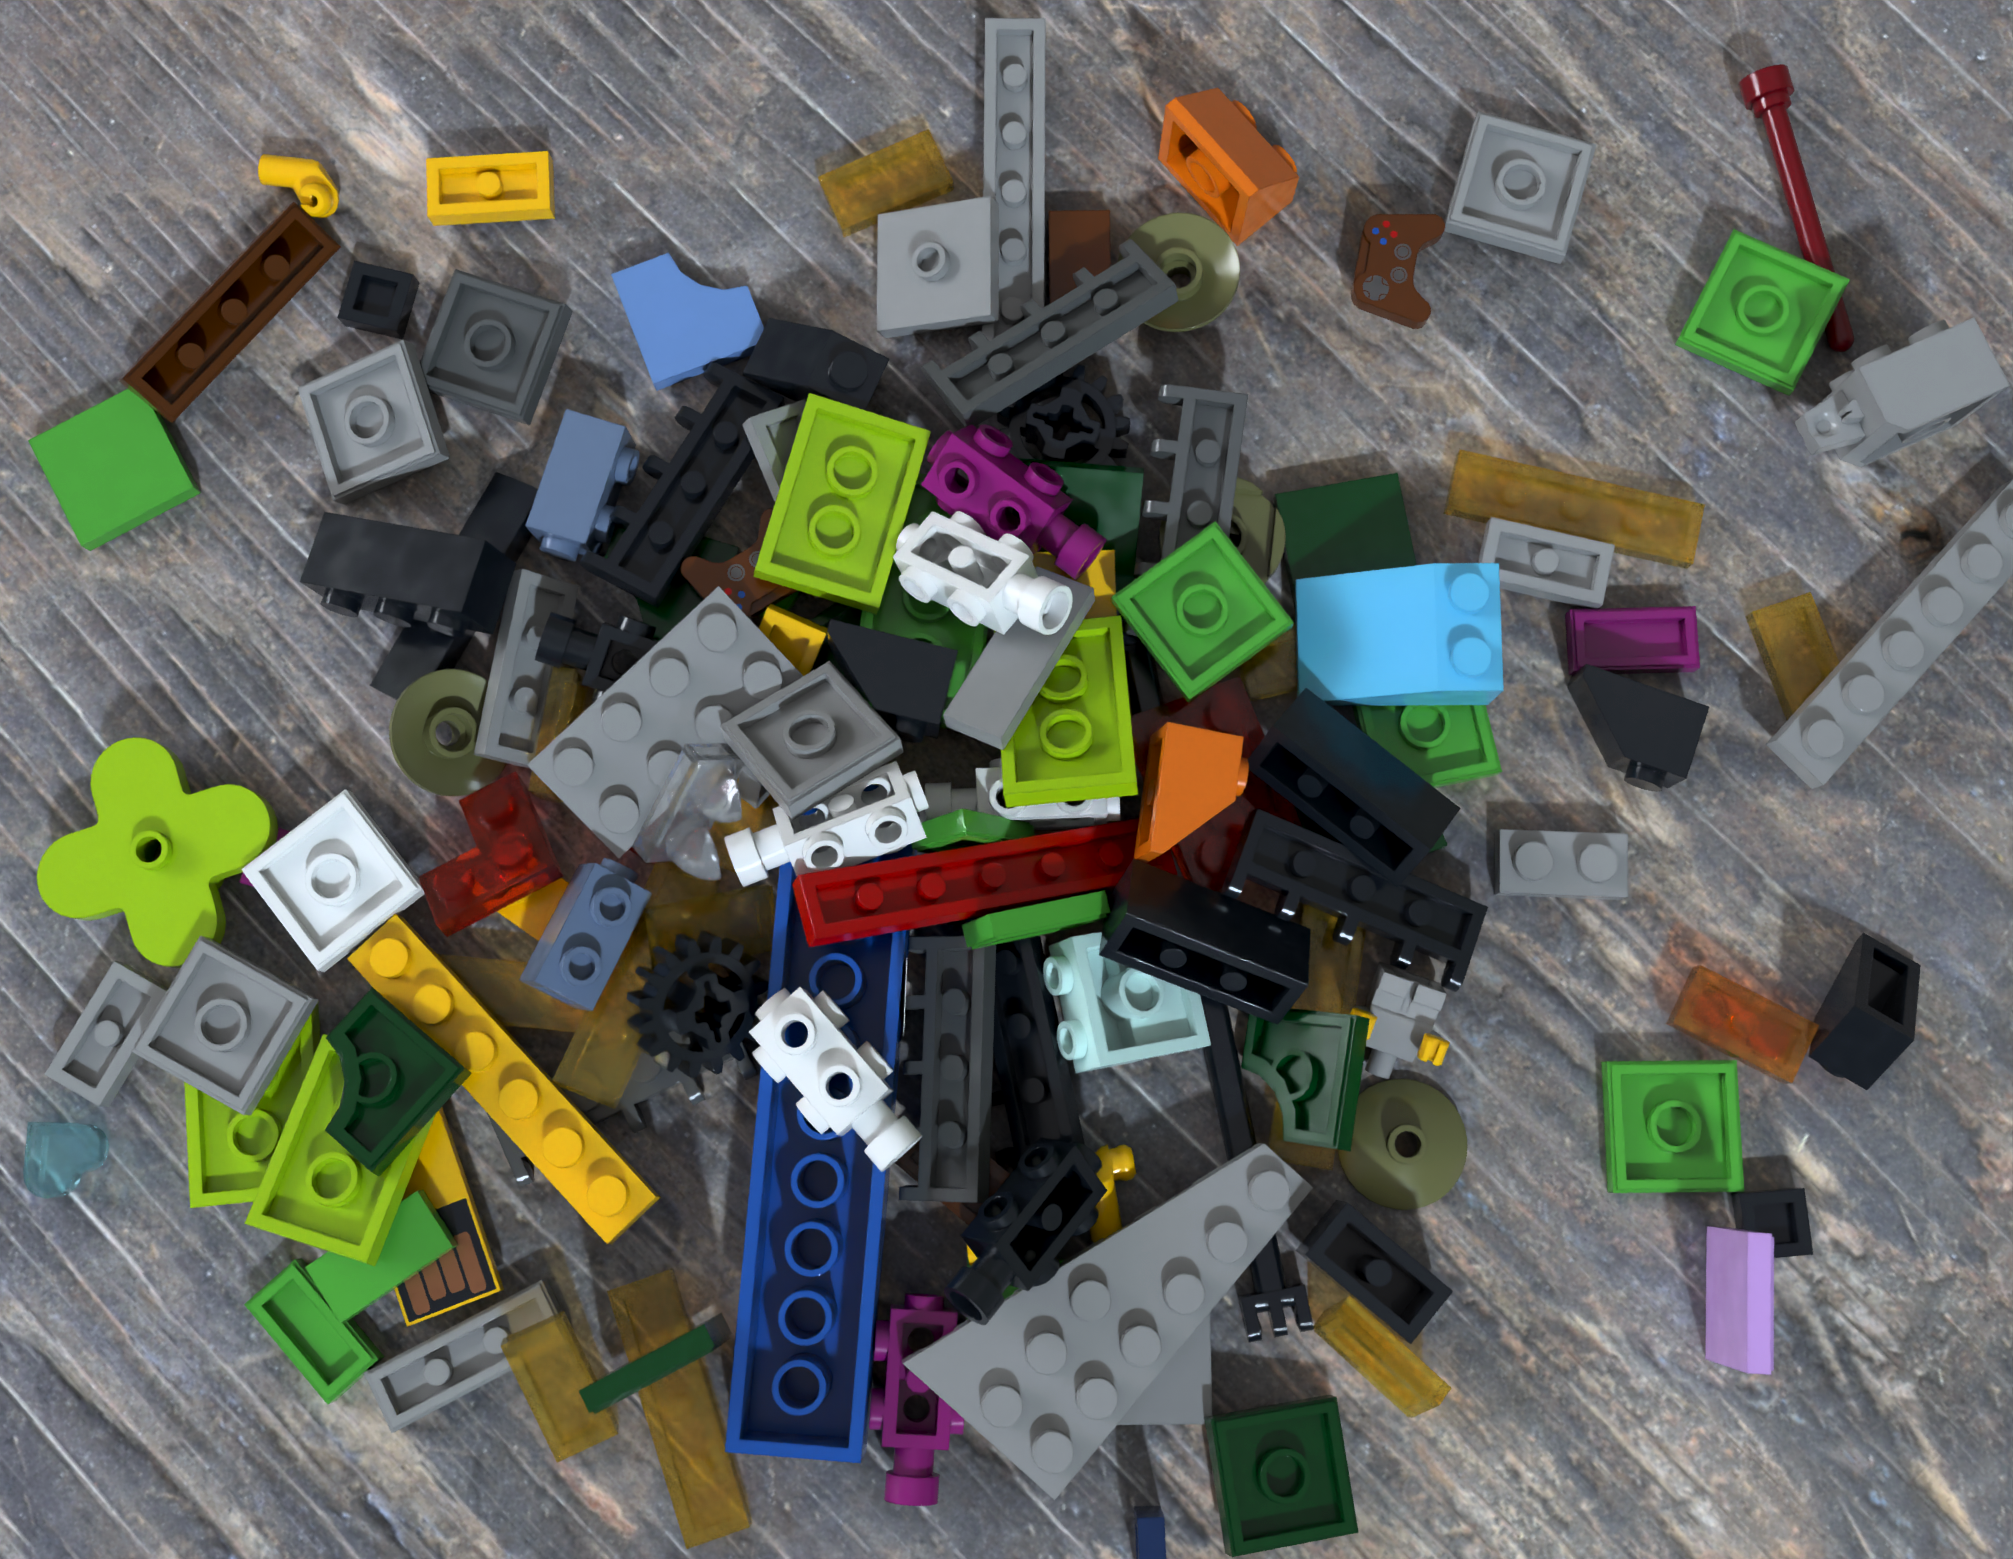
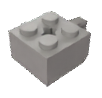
M1973 317L1949 328L1946 320L1935 322L1908 338L1910 345L1892 353L1888 345H1883L1854 360L1851 363L1853 370L1844 373L1829 383L1832 392L1817 406L1795 421L1797 430L1803 437L1805 446L1810 454L1814 455L1835 449L1840 460L1863 467L1957 426L2008 388L2010 384L1975 318Z

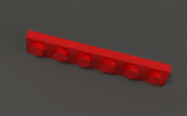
M1139 818L798 875L792 886L808 947L976 918L991 913L1104 890L1106 894H1109L1113 891L1134 858ZM1170 849L1146 863L1178 875Z

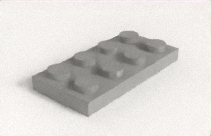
M718 586L535 756L527 766L619 859L733 752L732 748L724 740L720 725L803 677V675Z

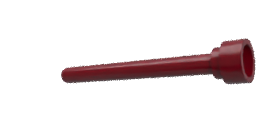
M1779 64L1762 68L1747 75L1738 84L1744 106L1747 110H1753L1755 118H1762L1803 259L1835 273L1787 109L1792 104L1790 96L1795 91L1788 66ZM1842 296L1825 328L1829 346L1836 352H1845L1854 344V334Z

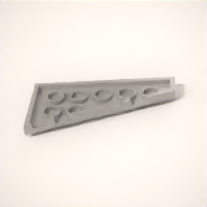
M1257 1143L1191 1183L1190 1187L1157 1207L1154 1206L1135 1217L1134 1221L1113 1234L1099 1239L1061 1262L1055 1276L1045 1284L1032 1286L1029 1291L1020 1288L1015 1290L1014 1294L1004 1299V1303L987 1325H980L968 1319L953 1328V1331L908 1355L901 1362L1055 1500L1313 1189L1305 1179L1266 1144Z

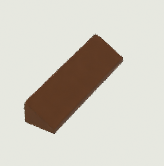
M295 202L289 204L118 380L169 422L173 423L341 246Z

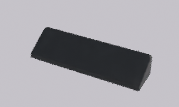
M496 472L459 535L485 539L516 563L532 536V533L525 525L538 489ZM413 620L411 627L403 628L370 686L398 700L401 693L419 677L433 671L454 669L476 631L467 630L465 637H454L430 628L427 622Z

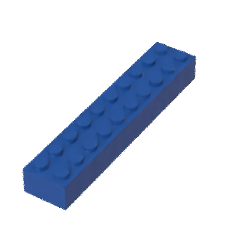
M869 785L863 791H873L879 785ZM812 808L802 815H811L818 809ZM909 844L898 852L883 854L857 865L916 856L917 850L912 849V845ZM791 862L783 864L779 867L767 1000L783 988H786L792 994L799 987H802L813 998L824 990L850 1020L841 1030L858 1049L868 1041L893 1069V1072L884 1080L894 1091L883 1101L895 1114L904 1013L906 958L908 965V938L910 937L911 929L808 947L792 886L797 876ZM802 1022L790 1024L785 1031V1040L792 1048L802 1046L808 1038V1029ZM761 1066L725 1452L861 1463L867 1449L876 1320H878L890 1167L883 1172L877 1168L864 1152L868 1145L853 1128L844 1136L837 1135L831 1127L823 1134L819 1133L797 1108L796 1103L804 1096L786 1076L781 1082L777 1083ZM846 1073L836 1074L829 1082L830 1094L838 1100L848 1097L853 1089L852 1079Z

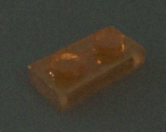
M1702 965L1692 968L1666 1023L1783 1084L1793 1083L1819 1027L1818 1024Z

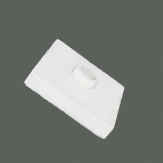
M347 789L343 790L241 869L317 971L321 972L327 971L372 936L394 914H400L428 892L355 795Z

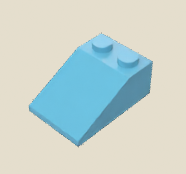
M1432 563L1295 580L1297 697L1307 688L1329 706L1488 705L1504 691L1499 563Z

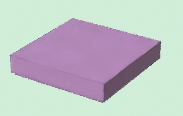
M1707 1226L1706 1360L1748 1374L1771 1375V1371H1774V1237H1772V1233Z

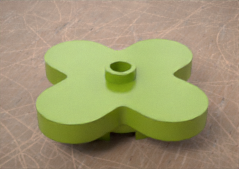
M140 737L117 741L98 757L91 774L90 784L98 814L97 824L65 835L49 846L38 866V890L49 908L62 916L73 919L92 921L124 911L130 934L137 950L146 959L155 964L181 968L200 935L221 944L226 929V916L218 889L222 886L225 878L242 873V868L276 843L278 835L277 817L272 806L263 796L239 785H219L191 794L182 762L172 750L164 745ZM161 844V854L154 861L155 850Z

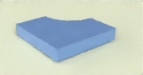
M669 253L611 274L656 391L703 374L711 362L724 366L752 355L764 330L748 286L723 290L700 285L679 270Z

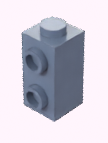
M569 409L565 410L525 525L537 541L541 543L539 549L544 553L562 560L575 562L578 554L584 555L586 551H591L599 555L602 544L610 543L616 526L610 519V515L615 509L622 485L630 486L633 482L640 458L639 450L635 449L636 444L626 426Z
M604 858L600 865L597 863L579 864L519 980L575 1009L593 1011L652 895L648 890L635 884L639 875L632 869L608 858Z

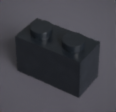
M1336 1200L1295 1250L1392 1333L1409 1344H1412L1453 1292L1348 1202Z

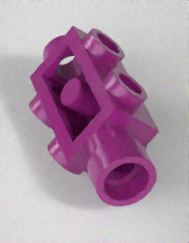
M971 424L956 432L946 431L934 444L927 457V461L933 466L921 484L936 496V502L940 508L951 516L957 511L969 515L981 526L986 536L997 541L1003 534L1008 533L1022 540L1033 554L1043 547L1056 557L1054 564L1075 580L1080 578L1102 550L1106 538L1086 523L1079 527L1063 515L1073 499L1060 490L1064 484L1061 476L1050 467L1038 462H1032L1028 467L1009 452L1013 446L1010 438L990 425L982 424L977 429ZM959 468L967 474L969 481L957 473ZM1007 506L1014 508L1019 513L1020 519L1006 510Z
M906 1293L904 1305L890 1304L889 1320H876L874 1361H886L885 1389H871L869 1429L882 1430L881 1447H894L893 1470L886 1471L884 1500L893 1504L908 1506H930L937 1504L940 1475L933 1472L934 1451L949 1450L950 1434L963 1435L964 1418L901 1362L902 1359L915 1352L908 1344V1337L914 1329L919 1327L929 1329L934 1337L933 1342H935L959 1325L957 1324L958 1312L956 1308L944 1307L945 1296ZM913 1395L923 1396L929 1403L928 1412L919 1419L910 1418L903 1410L905 1401Z

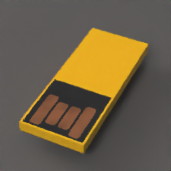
M442 1107L435 1114L401 1201L418 1190H424L458 1246L394 1289L407 1327L504 1290Z

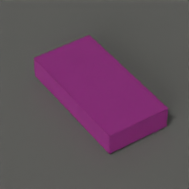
M1696 606L1570 609L1565 614L1569 675L1576 673L1585 664L1614 674L1695 672L1700 668Z

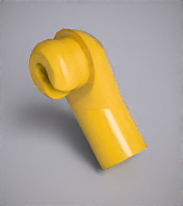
M263 154L260 157L258 176L262 185L293 188L301 202L300 208L311 217L327 218L334 214L339 205V190L319 161Z
M1108 1144L1095 1152L1102 1162V1168L1096 1175L1107 1189V1192L1096 1205L1099 1216L1096 1223L1090 1228L1091 1240L1093 1242L1106 1238L1122 1228L1115 1181H1128L1136 1175L1132 1148L1128 1145L1123 1144L1109 1149Z

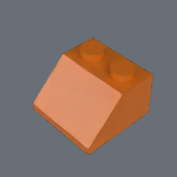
M1219 88L1175 97L1165 106L1158 159L1208 215L1229 235L1236 246H1239L1292 202L1299 180L1296 165L1286 150L1277 144L1271 146L1256 130V122L1250 111L1237 100L1231 102Z

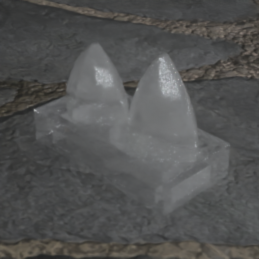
M727 743L684 745L632 845L646 863L673 861L684 872L698 879L709 881L722 878L718 851L710 830L715 821L731 823L742 819L741 796L737 779L741 769L745 766L743 761Z

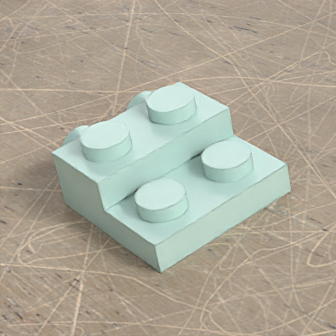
M1102 932L1073 936L1049 946L1051 957H1048L1043 965L1044 982L1050 994L1054 996L1059 995L1064 1021L1060 1022L1057 1028V1044L1062 1056L1066 1060H1073L1075 1073L1118 1066L1143 1059L1211 1046L1200 994L1099 956Z

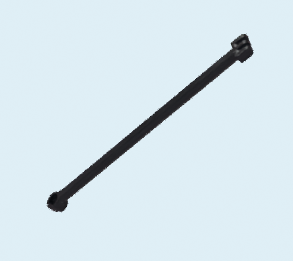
M1116 610L1117 616H1118V615H1121V614L1119 613V611ZM1123 632L1128 687L1146 768L1150 736L1166 724L1168 720L1154 657L1138 637H1129ZM1189 834L1170 848L1171 855L1177 870V876L1202 885L1192 834ZM1200 995L1211 1046L1204 1047L1227 1161L1256 1145L1257 1141L1228 1005ZM1275 1233L1249 1265L1255 1292L1238 1296L1249 1343L1262 1340V1327L1258 1319V1313L1268 1312L1274 1338L1288 1335L1283 1308L1294 1307V1318L1300 1332L1313 1330V1321L1305 1284L1299 1283L1287 1286Z

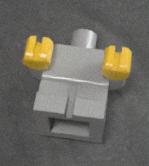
M1379 961L1366 996L1365 1006L1357 1005L1349 1011V1015L1370 1019L1366 1046L1372 1048L1365 1067L1367 1072L1389 1079L1397 1057L1409 1062L1419 1058L1424 1062H1427V1060L1432 1061L1433 1065L1436 1066L1442 1065L1450 1042L1432 1030L1447 995L1441 983Z

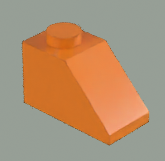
M1167 722L1150 736L1134 859L1144 863L1150 862L1236 801V796L1242 795L1249 772L1248 759L1241 757L1243 736Z

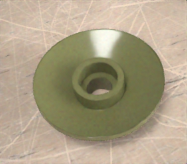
M1170 213L1155 217L1142 224L1127 239H1132L1169 278L1176 274H1185L1191 279L1187 286L1176 288L1178 302L1145 321L1144 324L1167 332L1191 331L1214 321L1232 302L1240 280L1239 256L1233 241L1218 224L1196 214ZM1119 254L1117 263L1123 260L1121 254Z
M443 669L419 677L401 693L391 714L389 739L391 750L398 766L415 785L436 795L464 796L487 787L504 770L507 763L474 755L489 681L469 671ZM441 722L447 723L452 730V739L447 745H442L436 738V728Z
M1392 1079L1376 1083L1359 1094L1351 1152L1337 1151L1344 1174L1360 1194L1370 1201L1387 1208L1411 1210L1436 1202L1453 1188L1466 1162L1467 1135L1464 1123L1457 1109L1437 1089L1415 1080ZM1404 1131L1412 1133L1417 1140V1149L1409 1157L1401 1156L1395 1148L1396 1137Z

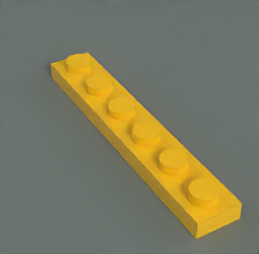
M394 914L347 958L377 992L472 1073L462 1086L606 1244H613L661 1198L402 916Z

